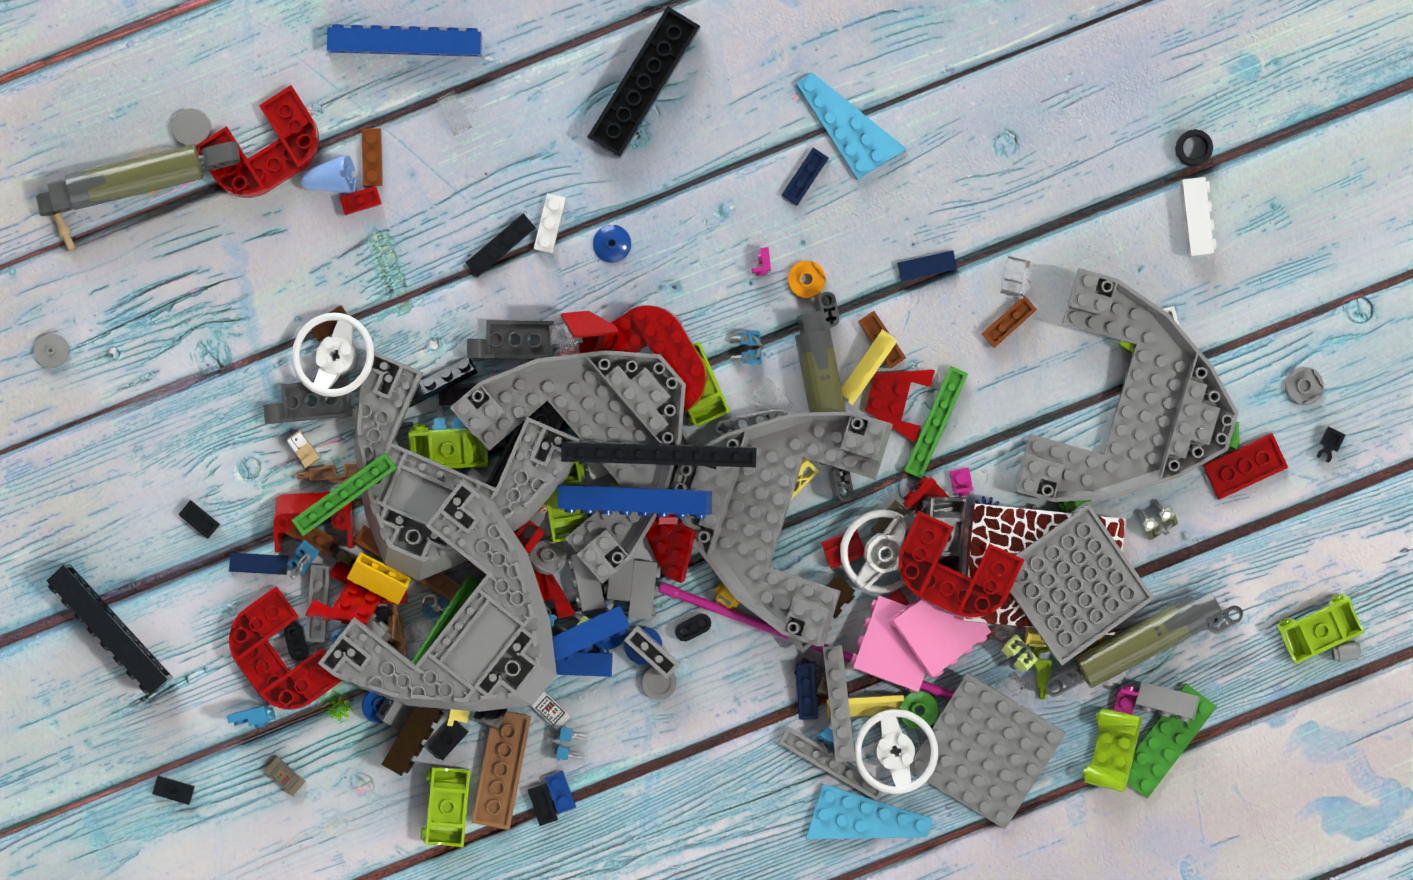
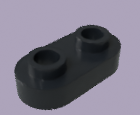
M697 614L678 624L675 629V635L680 641H689L707 632L711 627V619L706 614ZM701 619L706 622L703 627L698 625V621ZM683 628L688 629L687 635L681 634Z
M290 623L284 629L289 655L294 660H303L309 652L307 641H305L304 629L299 623ZM291 629H295L297 631V634L295 636H292L290 634ZM297 647L301 648V654L299 655L295 653V648Z

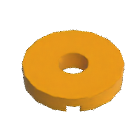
M800 261L791 268L788 275V285L791 291L796 296L804 299L819 295L826 283V276L822 267L813 261ZM805 274H809L812 277V283L809 285H805L801 281V277Z

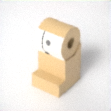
M300 430L287 438L288 443L305 468L310 467L321 459L315 448Z

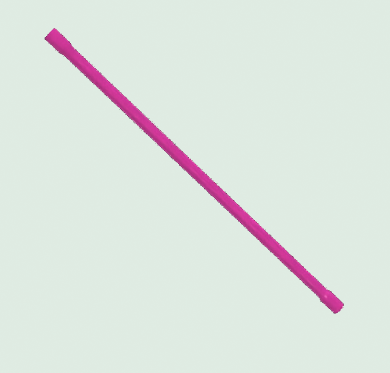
M665 582L661 584L659 593L672 598H678L790 640L788 636L782 635L764 620L732 608L728 609L721 604L686 592ZM824 643V646L812 645L809 648L823 653V647L831 645ZM843 650L844 661L850 663L853 654ZM924 680L920 686L921 690L945 698L948 701L955 692Z

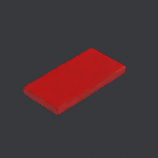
M1273 433L1202 465L1218 500L1289 468Z

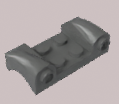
M925 496L920 501V511L954 527L938 563L961 573L967 499L962 497Z

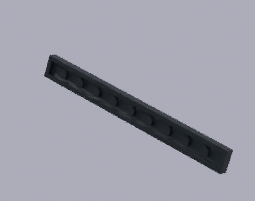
M562 441L561 462L756 468L757 448Z

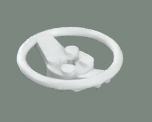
M326 313L311 319L299 331L292 349V363L299 380L312 392L327 397L342 396L357 389L368 377L374 361V346L369 332L358 320L342 313ZM338 320L332 336L326 337L317 348L316 363L320 368L314 383H312L304 374L300 363L302 342L307 333L316 325L325 321ZM355 328L363 337L366 345L365 366L361 374L351 384L339 389H330L339 376L351 371L356 364L357 353L352 344ZM338 352L340 358L334 361L333 355Z
M891 510L870 511L858 517L846 530L840 548L841 563L846 575L859 588L872 593H889L905 586L903 579L885 586L872 585L884 573L895 571L899 568L900 550L906 530H909L903 519L904 515ZM878 517L891 518L892 521L884 533L875 534L867 542L863 554L866 562L857 576L848 560V546L853 533L860 525L870 519ZM887 548L886 552H888V555L881 558V551Z
M886 710L872 716L860 728L854 743L855 764L862 778L873 788L889 794L908 793L922 786L934 772L938 760L937 739L928 723L918 715L906 710ZM896 717L909 719L919 725L927 735L930 743L931 755L929 764L925 772L912 783L910 764L913 762L915 747L911 738L902 733ZM879 721H881L882 738L876 746L877 757L880 763L890 770L896 786H888L875 780L867 772L862 761L861 748L864 737L869 729ZM893 746L901 748V752H898L899 755L895 756L894 753H890Z

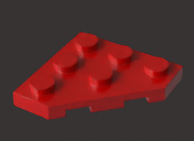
M655 518L645 536L664 575L682 583L686 578L696 530L680 522H677V524H658Z

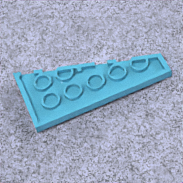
M814 73L809 74L796 83L857 180L906 150L903 145Z
M823 784L806 839L928 837L933 818Z

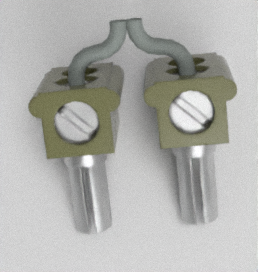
M1160 500L1155 501L1154 505L1160 512L1159 515L1166 532L1161 531L1159 523L1155 522L1153 518L1149 519L1144 510L1138 511V515L1144 522L1142 524L1148 540H1153L1161 534L1167 535L1170 533L1169 529L1178 525L1175 513H1172L1169 507L1165 509Z

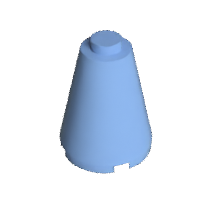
M349 155L340 156L305 170L303 175H301V183L307 190L339 193L355 192L357 180L356 177L353 178L352 171H355L354 163Z

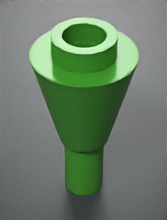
M1092 500L1057 502V508L1059 512L1071 513L1083 503Z

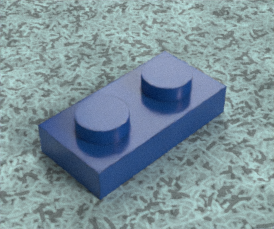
M561 771L545 777L558 814L576 808L564 772Z

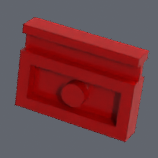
M857 529L853 533L848 546L849 562L863 557L864 546ZM845 533L821 542L830 569L842 565L840 548Z

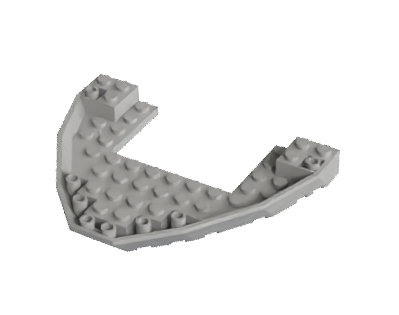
M1078 268L1062 323L1134 343L1135 348L1103 454L1030 434L1014 490L1052 502L1115 499L1179 478L1227 451L1239 413L1212 364L1169 313L1119 279Z
M604 350L532 360L479 382L450 408L488 450H491L546 401L554 407L583 442L680 445L686 384L660 354ZM602 463L622 487L668 489L674 465ZM597 510L565 539L597 579L604 583L633 557L657 516L656 513H649V516H638V512H631V515H619V511H613L612 514H601V510Z
M374 352L372 369L366 380L359 386L354 438L357 470L359 472L385 452L397 468L362 493L365 516L383 563L400 573L421 581L469 561L426 527L427 523L462 479L468 481L492 500L512 530L515 531L534 516L557 490L558 485H561L568 477L574 462H561L562 441H583L526 417L497 487L490 486L393 444L423 372Z
M852 411L790 413L728 432L704 445L756 447V468L678 465L671 489L712 491V514L705 515L703 519L694 518V515L687 514L686 518H681L684 525L696 530L693 544L733 597L782 635L815 646H824L841 592L840 590L770 567L804 457L876 480L893 424Z
M462 479L430 519L426 527L486 573L485 578L416 665L355 617L318 664L333 676L350 685L408 706L478 712L531 706L557 675L550 618L529 554L496 504L468 481Z

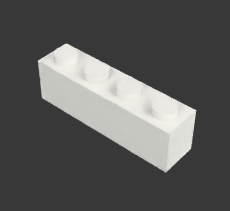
M1205 177L1183 179L1180 181L1188 257L1214 254L1216 239H1212L1214 221L1210 219L1209 213L1212 212L1211 200H1208L1207 193H1210L1209 181H1206Z

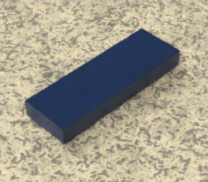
M813 147L781 196L798 206L829 157Z
M953 250L897 263L901 282L957 270Z
M230 552L229 572L287 575L288 556Z
M815 661L796 662L799 720L818 719Z

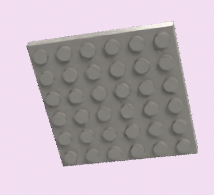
M1086 504L1016 555L1025 561L1010 594L1060 666L1155 599L1090 504Z
M967 672L932 727L938 743V760L934 772L926 782L1003 829H1006L1063 740L1066 732ZM927 736L914 755L913 762L910 764V772L918 777L925 772L930 761L931 748Z

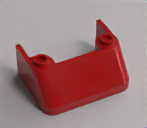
M591 311L561 313L560 316L572 337L578 338L573 351H563L558 356L604 350L615 351L622 336L617 326Z
M330 492L283 494L276 499L273 521L275 553L282 552V533L291 530L293 517L300 515ZM352 500L331 516L332 525L336 529H347L348 549L355 548Z

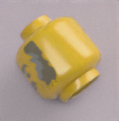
M720 582L714 591L717 593L716 601L728 609H731L733 606L736 608L739 601Z

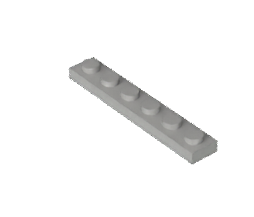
M842 645L823 647L836 763L855 761Z
M789 726L786 728L778 742L779 744L874 800L879 801L883 792L870 786L862 778L855 765L848 761L836 763L834 754L826 755V750L821 745ZM872 776L878 782L887 785L886 783Z

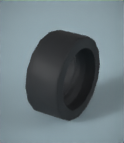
M1188 130L1176 142V155L1187 166H1200L1211 157L1213 142L1210 136L1202 130ZM1190 137H1198L1205 143V153L1199 159H1190L1183 151L1184 142Z

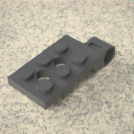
M487 320L486 339H467V358L539 359L554 357V321ZM514 334L519 335L521 338V342L518 345L510 343V337ZM531 335H538L540 337L538 345L533 346L529 343Z
M349 378L337 379L330 389H339L349 385ZM302 382L281 384L283 403L263 405L265 424L352 416L350 393L337 396L336 402L329 405L326 402V396L312 392ZM310 395H314L317 398V403L314 406L307 404V398Z

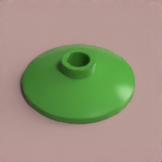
M919 691L917 694L912 692L901 702L900 710H906L918 715L929 726L937 719V702L926 692ZM918 706L922 708V712L919 714L915 712V708ZM902 718L908 727L922 730L915 722Z

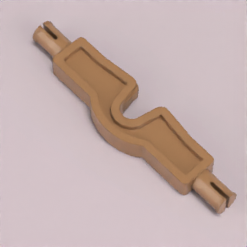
M344 464V474L342 476L337 474L335 465L309 468V471L297 472V475H304L297 476V479H309L310 481L329 480L340 484L358 472L357 464Z
M391 604V616H388V627L390 629L388 631L392 637L388 641L395 644L396 650L406 657L407 642L403 635V617L399 616V604Z

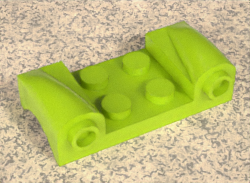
M700 341L693 345L705 361L708 381L703 397L686 415L690 426L694 424L695 428L730 413V409Z
M414 424L409 429L410 451L449 468L488 466V449L468 428L429 430L424 424Z
M574 462L568 477L561 485H583L581 475H585L583 464ZM558 488L546 501L553 543L567 541L565 538L588 519V513H582L583 510L576 509L575 513L564 512V509L558 508Z
M1341 593L1336 594L1331 598L1330 605L1297 621L1285 618L1279 622L1277 629L1289 657L1295 665L1365 633L1354 611L1350 597Z
M1102 708L1101 711L1097 712L1095 721L1098 722L1100 729L1092 763L1083 770L1082 778L1085 779V783L1119 792L1126 791L1143 717L1108 708Z
M431 766L430 770H426L425 781L429 782L430 788L427 821L425 828H421L420 839H423L425 845L464 847L470 770Z

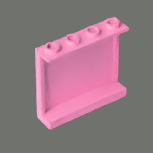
M878 596L877 600L873 599L869 610L872 611L870 618L867 617L864 622L863 628L866 630L864 636L860 635L856 646H859V650L851 658L850 664L853 665L851 670H859L910 689V692L917 694L926 670L898 629L892 627L888 622L890 618L904 609L906 605Z
M920 597L888 620L892 627L898 629L927 671L926 677L936 678L944 672L943 669L945 667H950L957 663L958 657L962 654L970 653L976 643L981 644L988 638L987 635L991 633L986 623L963 621L964 617Z

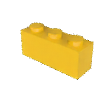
M361 552L347 577L352 583L360 585L397 605L400 603L412 579Z

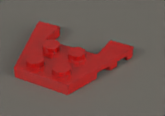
M935 370L875 373L865 411L878 420L893 424L892 428L917 443L921 426L902 421V416L911 382L931 387Z
M337 561L330 573V577L345 583V588L332 608L313 600L305 616L313 618V616L322 617V620L326 621L330 619L339 620L343 624H349L355 617L367 626L379 606L382 596L374 594L368 589L348 580L347 577L351 569Z
M534 570L543 600L554 599L558 619L575 616V612L554 574L545 575Z

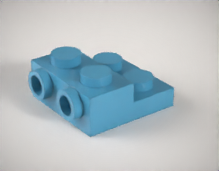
M269 704L232 713L226 717L228 724L234 723V726L248 722L249 726L254 725L255 728L268 725V721L275 719L273 707L270 708Z

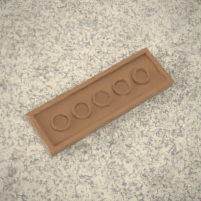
M506 712L499 730L490 727L472 823L510 830L531 716Z

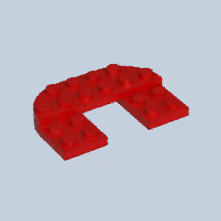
M292 85L259 105L280 139L247 159L227 126L196 145L199 155H202L201 150L206 147L226 142L237 143L240 163L216 170H209L216 182L228 193L241 198H254L264 195L305 169L315 157L319 146L318 127Z
M645 305L635 307L611 322V324L618 327L622 334L615 351L637 353L646 346H649L652 353L660 354L685 382L684 413L692 409L701 400L708 381L707 367L683 328L682 322L676 315L665 308Z
M918 511L899 554L900 574L908 589L916 596L965 618H981L998 610L1006 601L1025 560L989 543L973 579L938 563L954 527Z
M276 586L246 607L235 618L229 633V649L235 663L264 701L279 709L295 710L313 703L343 680L333 676L318 664L326 654L322 648L290 671L269 643L268 639L299 618L298 614Z

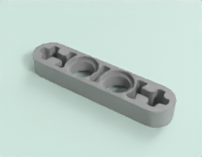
M778 408L724 418L716 424V432L719 436L734 431V429H741L738 425L741 419L745 420L748 426L757 424L756 419L758 416L764 417L767 421L770 418H775L778 413L779 416H784L788 413L784 409ZM734 421V427L729 428L727 431L721 429L723 424L731 426Z

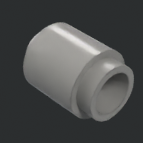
M1348 641L1331 648L1332 658L1338 662L1358 660V656L1361 655L1360 645L1356 644L1355 641Z

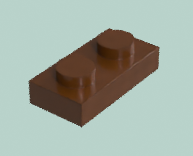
M342 305L329 312L348 315ZM338 320L325 321L311 329L319 342L333 334Z

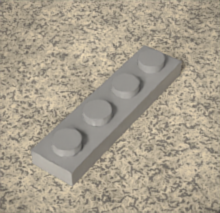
M311 564L308 608L313 600L328 606L331 566ZM307 617L305 641L325 643L327 621L322 620V617Z

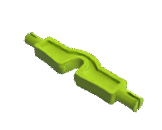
M1033 647L1032 653L1038 659L1034 666L1036 668V686L1040 688L1039 699L1043 700L1044 692V700L1048 698L1045 689L1046 683L1051 676L1052 662L1050 660H1042L1040 654L1050 652L1048 647Z

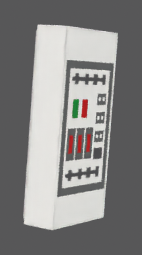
M545 691L531 705L557 731L571 717Z

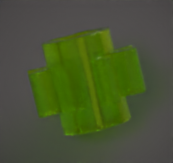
M342 697L338 698L337 703L331 700L333 706L328 708L333 713L331 718L337 716L339 721L342 720L343 715L349 718L347 711L352 710L347 705L349 700L343 702ZM336 705H343L344 708L342 710L344 713H337L336 710L338 708Z

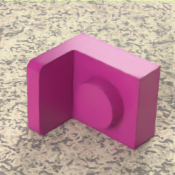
M768 247L761 248V252L758 253V262L763 264V267L751 268L752 273H756V276L768 275L767 272L771 271Z
M969 468L950 471L953 493H958L959 497L970 495V491H973L974 488L972 487Z
M1124 685L1123 688L1118 687L1113 710L1133 714L1136 698L1139 694L1135 691V687Z

